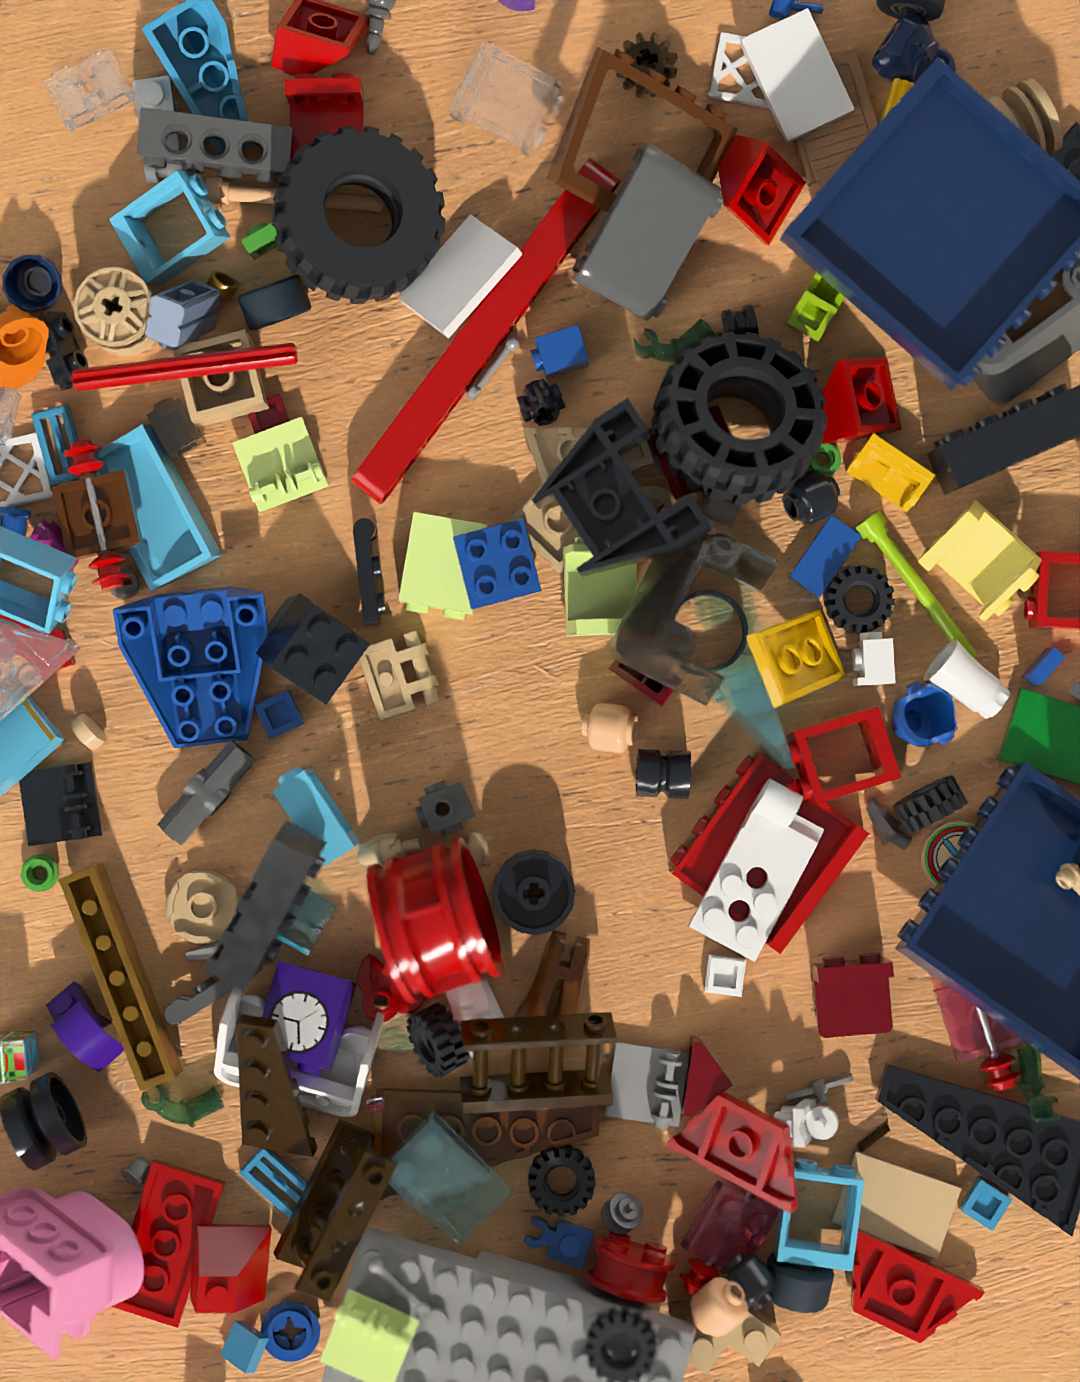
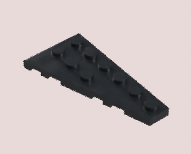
M885 1064L875 1098L877 1102L929 1136L936 1143L952 1152L1005 1191L1057 1225L1064 1232L1073 1236L1080 1212V1120Z

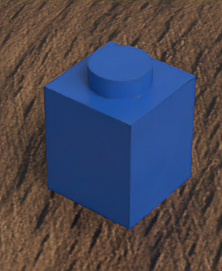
M578 325L536 337V349L530 350L536 371L543 370L546 379L585 368L589 365V358Z

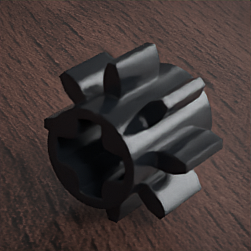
M544 379L526 384L523 396L517 397L524 421L529 422L533 419L538 426L549 425L556 421L560 413L559 410L566 407L558 384L554 383L549 387V384Z

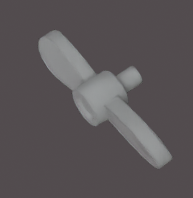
M851 1073L842 1074L827 1081L824 1078L810 1082V1088L787 1094L785 1099L786 1102L813 1094L818 1096L821 1104L828 1102L825 1095L828 1092V1088L849 1083L854 1079Z

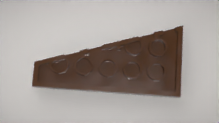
M377 1088L376 1098L382 1097L383 1099L376 1100V1102L383 1101V1103H378L376 1106L384 1104V1107L375 1108L374 1153L398 1163L380 1200L402 1192H411L419 1187L439 1181L444 1182L495 1167L506 1161L532 1156L533 1153L554 1147L559 1148L599 1136L600 1106L463 1114L460 1091Z

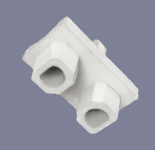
M805 1097L797 1105H783L781 1112L777 1111L774 1113V1118L790 1126L793 1147H805L813 1138L824 1140L835 1134L838 1129L839 1120L834 1110L823 1105L816 1106V1097Z

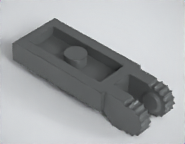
M211 976L193 988L196 993L194 997L183 994L171 1002V1004H168V1007H165V1011H163V1017L171 1025L180 1024L232 991L234 986L222 979L215 982Z

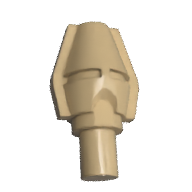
M379 834L358 846V859L362 869H367L370 864L380 863L385 868L387 859L393 857L401 858L423 851L424 844L421 838L404 841L403 838L398 839L397 834Z

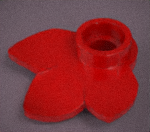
M368 954L362 960L357 973V983L364 993L362 1000L363 1012L370 1020L375 1021L377 1013L384 1014L383 1022H387L396 1014H411L422 1006L426 999L423 993L420 1001L409 1004L403 998L387 963L383 965L372 954ZM377 997L386 998L388 1006L385 1009L379 1010L374 1006V1000Z

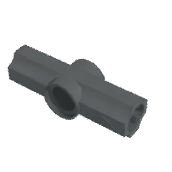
M230 740L207 768H202L182 790L183 795L167 811L157 825L168 837L183 845L206 817H211L224 804L232 793L230 790L252 767L256 760L242 746Z

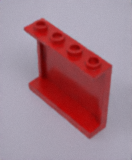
M756 753L754 757L748 754L735 771L740 775L732 787L726 784L713 801L718 806L711 816L707 817L704 814L698 820L691 831L695 835L694 839L688 847L681 844L669 860V863L673 865L669 872L702 896H704L756 796L760 793L766 781L770 778L799 794L796 780L766 759L761 753ZM807 799L802 800L796 813L798 816L823 828L824 831L765 942L779 954L783 952L870 834L826 802L809 806ZM761 867L750 869L746 875V882L752 888L762 887L767 879L766 872ZM743 900L734 901L729 906V916L735 921L744 920L749 914L748 904Z

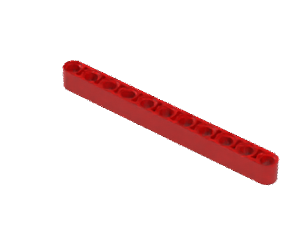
M591 158L578 171L579 175L611 193L615 192L621 181ZM566 189L563 191L520 249L522 256L486 295L359 466L351 479L353 485L380 505L389 497L602 209Z

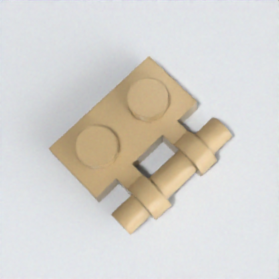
M417 630L403 635L407 649L397 652L391 638L370 645L359 659L380 721L416 709L412 698L413 694L422 692L426 705L440 701L436 689L439 683L436 675L432 676L425 656L429 653L426 644H421ZM411 660L418 681L408 684L401 663Z

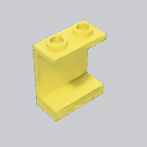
M976 499L925 549L918 560L928 571L938 564L984 606L979 615V618L984 622L993 613L1000 616L1012 604L1014 600L1011 596L1019 588L1025 592L1040 576L1036 571L1042 561L1040 557Z

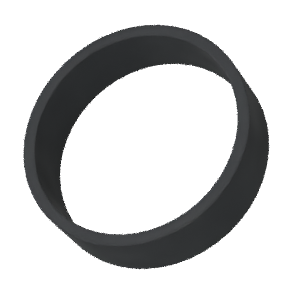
M713 590L697 591L680 600L670 612L665 628L666 642L674 658L686 668L704 673L719 671L733 664L744 651L747 644L746 636H748L749 632L746 616L739 604L728 595ZM714 596L730 604L740 618L742 625L740 646L729 661L718 667L702 668L692 665L678 654L671 639L673 617L684 602L694 597Z

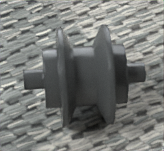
M621 1192L604 1203L601 1217L608 1230L617 1235H624L641 1223L643 1210L640 1202L633 1195Z

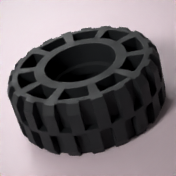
M353 125L339 127L335 134L325 131L315 136L311 144H304L295 153L292 161L283 172L274 194V208L271 213L272 226L276 228L277 232L275 237L277 248L281 252L284 251L288 259L285 264L294 274L298 271L305 278L303 284L314 291L318 287L327 292L326 298L339 301L341 297L350 299L351 304H365L370 299H374L376 302L389 299L392 294L396 292L401 293L408 288L426 269L440 246L439 238L445 228V218L441 216V210L445 206L443 192L436 191L434 185L438 181L437 176L432 168L426 170L421 163V160L424 158L421 153L415 148L411 151L401 144L403 139L391 133L388 138L379 134V128L365 126L363 132L355 131ZM344 185H359L372 190L381 197L389 209L392 220L390 234L384 242L374 247H357L344 242L331 230L325 218L324 205L327 196L335 188Z
M734 332L718 333L714 339L711 336H706L695 341L693 348L689 347L682 350L676 356L674 364L669 366L654 401L653 410L655 413L651 420L652 433L658 436L655 445L659 455L662 458H667L669 462L667 468L675 477H682L686 481L685 486L694 492L699 490L708 494L709 499L721 502L722 499L732 500V504L738 505L748 504L751 499H755L759 503L768 501L773 498L775 492L783 494L792 488L796 480L804 475L818 452L824 439L822 434L827 427V414L823 410L826 404L824 393L821 388H817L816 382L818 379L810 367L806 369L801 363L802 358L793 350L789 352L780 346L781 343L772 338L766 340L758 337V334L744 332L743 335H734ZM721 397L743 399L758 408L764 415L769 425L770 434L759 439L734 437L723 431L714 422L709 413L707 403Z

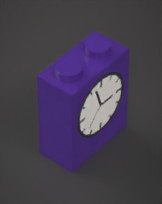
M278 961L262 1017L279 1021L290 1060L299 1062L297 1070L314 1075H319L320 1069L332 1071L357 983Z

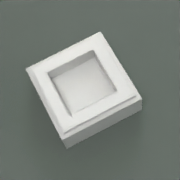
M708 954L704 992L742 997L746 959Z

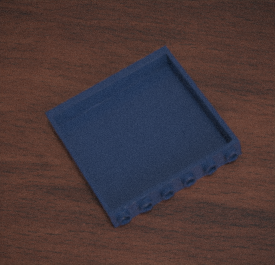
M937 57L783 231L780 240L945 386L953 390L960 383L966 387L981 371L976 364L986 354L992 358L1006 343V340L1002 337L1010 326L1017 330L1030 316L1032 311L1027 308L1036 297L1042 301L1058 284L1053 277L1060 269L1063 268L1068 272L1080 259V251L1078 250L1080 248V181Z
M1023 762L1014 767L1008 766L1002 772L996 782L1000 786L994 797H987L977 811V814L980 816L974 828L969 826L959 838L957 845L961 848L955 857H949L940 867L937 873L941 877L934 889L928 888L920 898L917 906L921 909L914 920L908 919L900 929L897 937L901 940L895 949L1080 1080V896L1072 887L1064 889L1056 881V874L1060 871V867L1063 864L1072 862L1080 845V800L1027 762Z

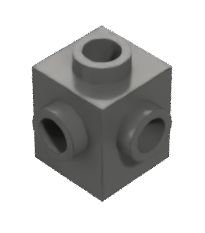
M442 780L423 788L426 795L418 799L421 806L415 808L423 829L430 827L432 834L441 831L443 837L464 829L461 822L475 816L462 781L446 786L445 781ZM439 802H445L449 805V814L443 815L439 813L437 809Z

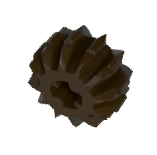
M640 32L636 34V44L625 40L623 42L624 53L635 59L633 67L644 73L646 67L640 64L642 60H647L648 65H653L652 69L666 77L663 85L670 88L671 83L668 78H675L678 69L673 64L677 62L678 56L677 53L668 52L671 44L669 40H665L658 45V35L655 32L651 34L650 41H645L643 34ZM616 72V77L625 78L623 82L625 90H629L635 85L636 97L639 98L643 95V87ZM649 92V95L651 97H656L655 94Z

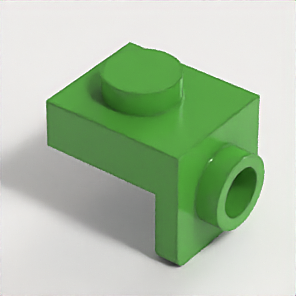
M265 222L257 224L246 233L248 237L241 240L250 256L255 260L277 247L275 242L276 228L272 226V222L268 225Z

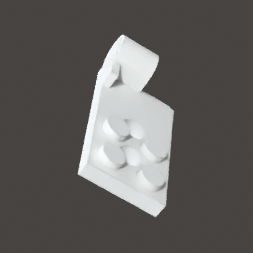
M770 778L766 781L760 793L756 796L688 924L689 927L754 962L756 961L824 831L823 828L796 814L803 800L802 795ZM754 867L763 868L767 875L765 884L760 888H752L746 882L748 871ZM736 900H743L749 906V914L742 921L732 920L728 913L729 906Z

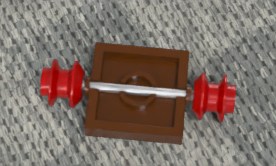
M89 439L72 442L69 444L70 449L63 453L65 457L72 458L74 463L67 469V472L81 477V480L52 487L65 550L67 554L76 557V560L98 555L88 565L90 569L97 570L98 578L92 581V584L100 585L101 590L117 589L124 586L123 580L128 579L130 575L122 573L120 570V565L126 561V558L114 554L113 551L144 544L128 472L123 469L96 476V473L105 465L103 461L96 460L95 453L101 450V446L92 444V440Z

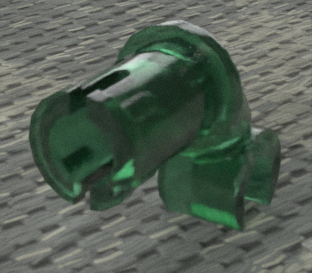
M699 319L697 323L678 339L672 338L670 344L659 342L656 332L645 328L644 336L652 345L642 346L634 338V352L642 359L654 358L659 361L674 362L676 356L682 350L689 347L693 348L695 341L706 336H711L713 339L715 334L704 320Z
M1035 1048L1017 1049L1021 1076L1020 1083H1017L1016 1087L1021 1089L1026 1101L1030 1105L1031 1116L1034 1122L1058 1121L1060 1116H1055L1052 1108L1053 1103L1059 1102L1056 1096H1045L1044 1087H1047V1083L1043 1082L1041 1052Z
M156 1085L160 1092L159 1103L151 1102L147 1092H142L141 1096L142 1104L148 1110L155 1111L162 1118L170 1122L189 1125L191 1128L196 1126V1121L224 1108L221 1096L214 1086L186 1102L183 1099L180 1100L179 1104L169 1100V1091L161 1085Z

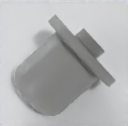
M136 1157L127 1169L122 1168L120 1172L128 1183L141 1187L143 1185L141 1180L150 1170V1165L145 1159Z

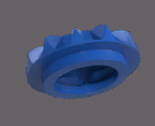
M286 1300L276 1306L273 1305L262 1321L260 1332L269 1338L265 1349L273 1357L281 1361L295 1362L306 1358L314 1351L320 1338L321 1325L318 1322L315 1311H311L303 1302L297 1303ZM289 1317L293 1321L294 1327L302 1329V1331L296 1333L294 1345H292L288 1333L280 1331V1329L286 1327Z

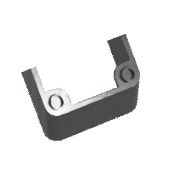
M1080 259L1068 272L1063 270L1061 276L1062 287L1071 300L1014 343L1004 333L1002 337L1006 340V343L992 358L985 354L976 364L981 371L973 380L992 402L998 404L1010 402L1080 350Z

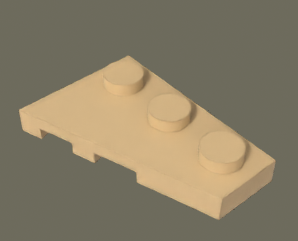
M524 427L542 485L588 428ZM647 440L620 456L630 472L654 463Z

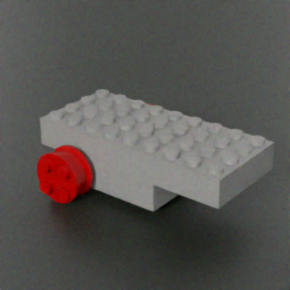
M368 1227L357 1246L343 1298L344 1301L348 1289H351L417 1318L415 1314L416 1309L379 1273L370 1271L368 1267L369 1261L372 1258H379L383 1262V1267L420 1303L430 1305L431 1315L427 1320L419 1321L395 1382H607V1378L604 1376L600 1380L595 1375L596 1370L594 1368L590 1369L588 1365V1356H585L586 1338L592 1322L596 1321L599 1314L602 1312L606 1314L613 1307H616V1311L622 1310V1306L629 1307L628 1311L632 1313L635 1310L641 1312V1317L644 1320L646 1318L649 1319L652 1330L655 1329L657 1335V1351L654 1364L651 1365L650 1372L646 1377L644 1374L641 1376L639 1382H683L696 1325L693 1322L659 1313L660 1304L665 1302L667 1298V1291L663 1288L667 1272L673 1271L676 1264L675 1260L666 1254L667 1247L650 1241L645 1242L644 1245L630 1241L631 1237L627 1234L617 1235L611 1231L608 1237L596 1238L594 1248L598 1251L594 1268L588 1269L586 1279H582L484 1249L480 1251L475 1259ZM625 1332L613 1333L606 1341L608 1353L617 1360H627L637 1350L634 1338ZM326 1365L321 1382L364 1381Z

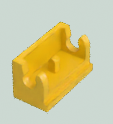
M874 433L867 438L845 471L906 513L916 504L935 477L934 473Z

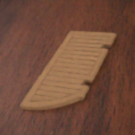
M856 50L831 58L855 108L854 112L794 140L807 185L818 182L820 190L878 125ZM817 193L810 195L811 200Z

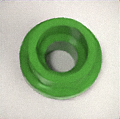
M822 442L807 471L818 470L827 477L833 475L841 464V453L836 445L833 443L823 444ZM823 453L827 455L828 464L826 466H819L816 463L815 458L817 454Z
M37 854L29 857L24 862L21 869V878L29 889L37 892L46 891L52 888L58 881L59 867L50 856ZM38 866H43L47 871V875L43 880L35 875V870Z

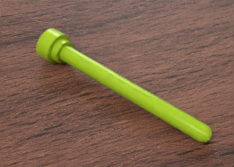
M880 510L875 511L855 527L863 539L868 538L871 543L875 541L948 640L951 642L957 639L969 654L976 658L975 649L888 535L889 529L885 525L888 521Z

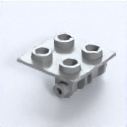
M616 1042L610 1078L613 1104L606 1106L605 1116L654 1123V1127L668 1129L669 1126L679 1127L690 1053Z

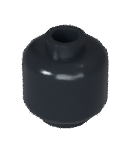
M818 470L810 471L800 479H797L793 487L785 492L782 496L783 506L792 520L810 525L832 515L836 511L840 489L834 478L827 477Z
M742 1251L720 1270L723 1275L722 1278L741 1286L745 1293L748 1308L753 1306L758 1311L774 1297L770 1290L774 1287L776 1278L757 1254L752 1253L746 1256Z

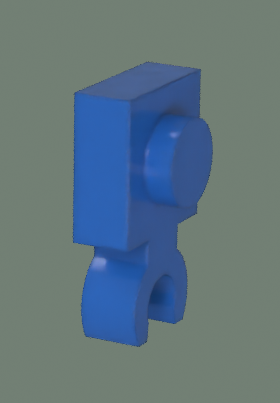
M532 1216L531 1224L540 1227L542 1234L538 1237L526 1234L524 1242L534 1248L547 1245L549 1246L547 1251L548 1258L582 1269L594 1236V1230L560 1218L556 1228L549 1226L544 1218Z

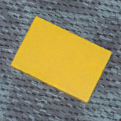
M819 608L746 636L773 707L783 705L846 677Z

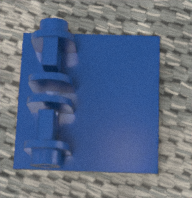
M524 519L453 536L471 610L542 591Z

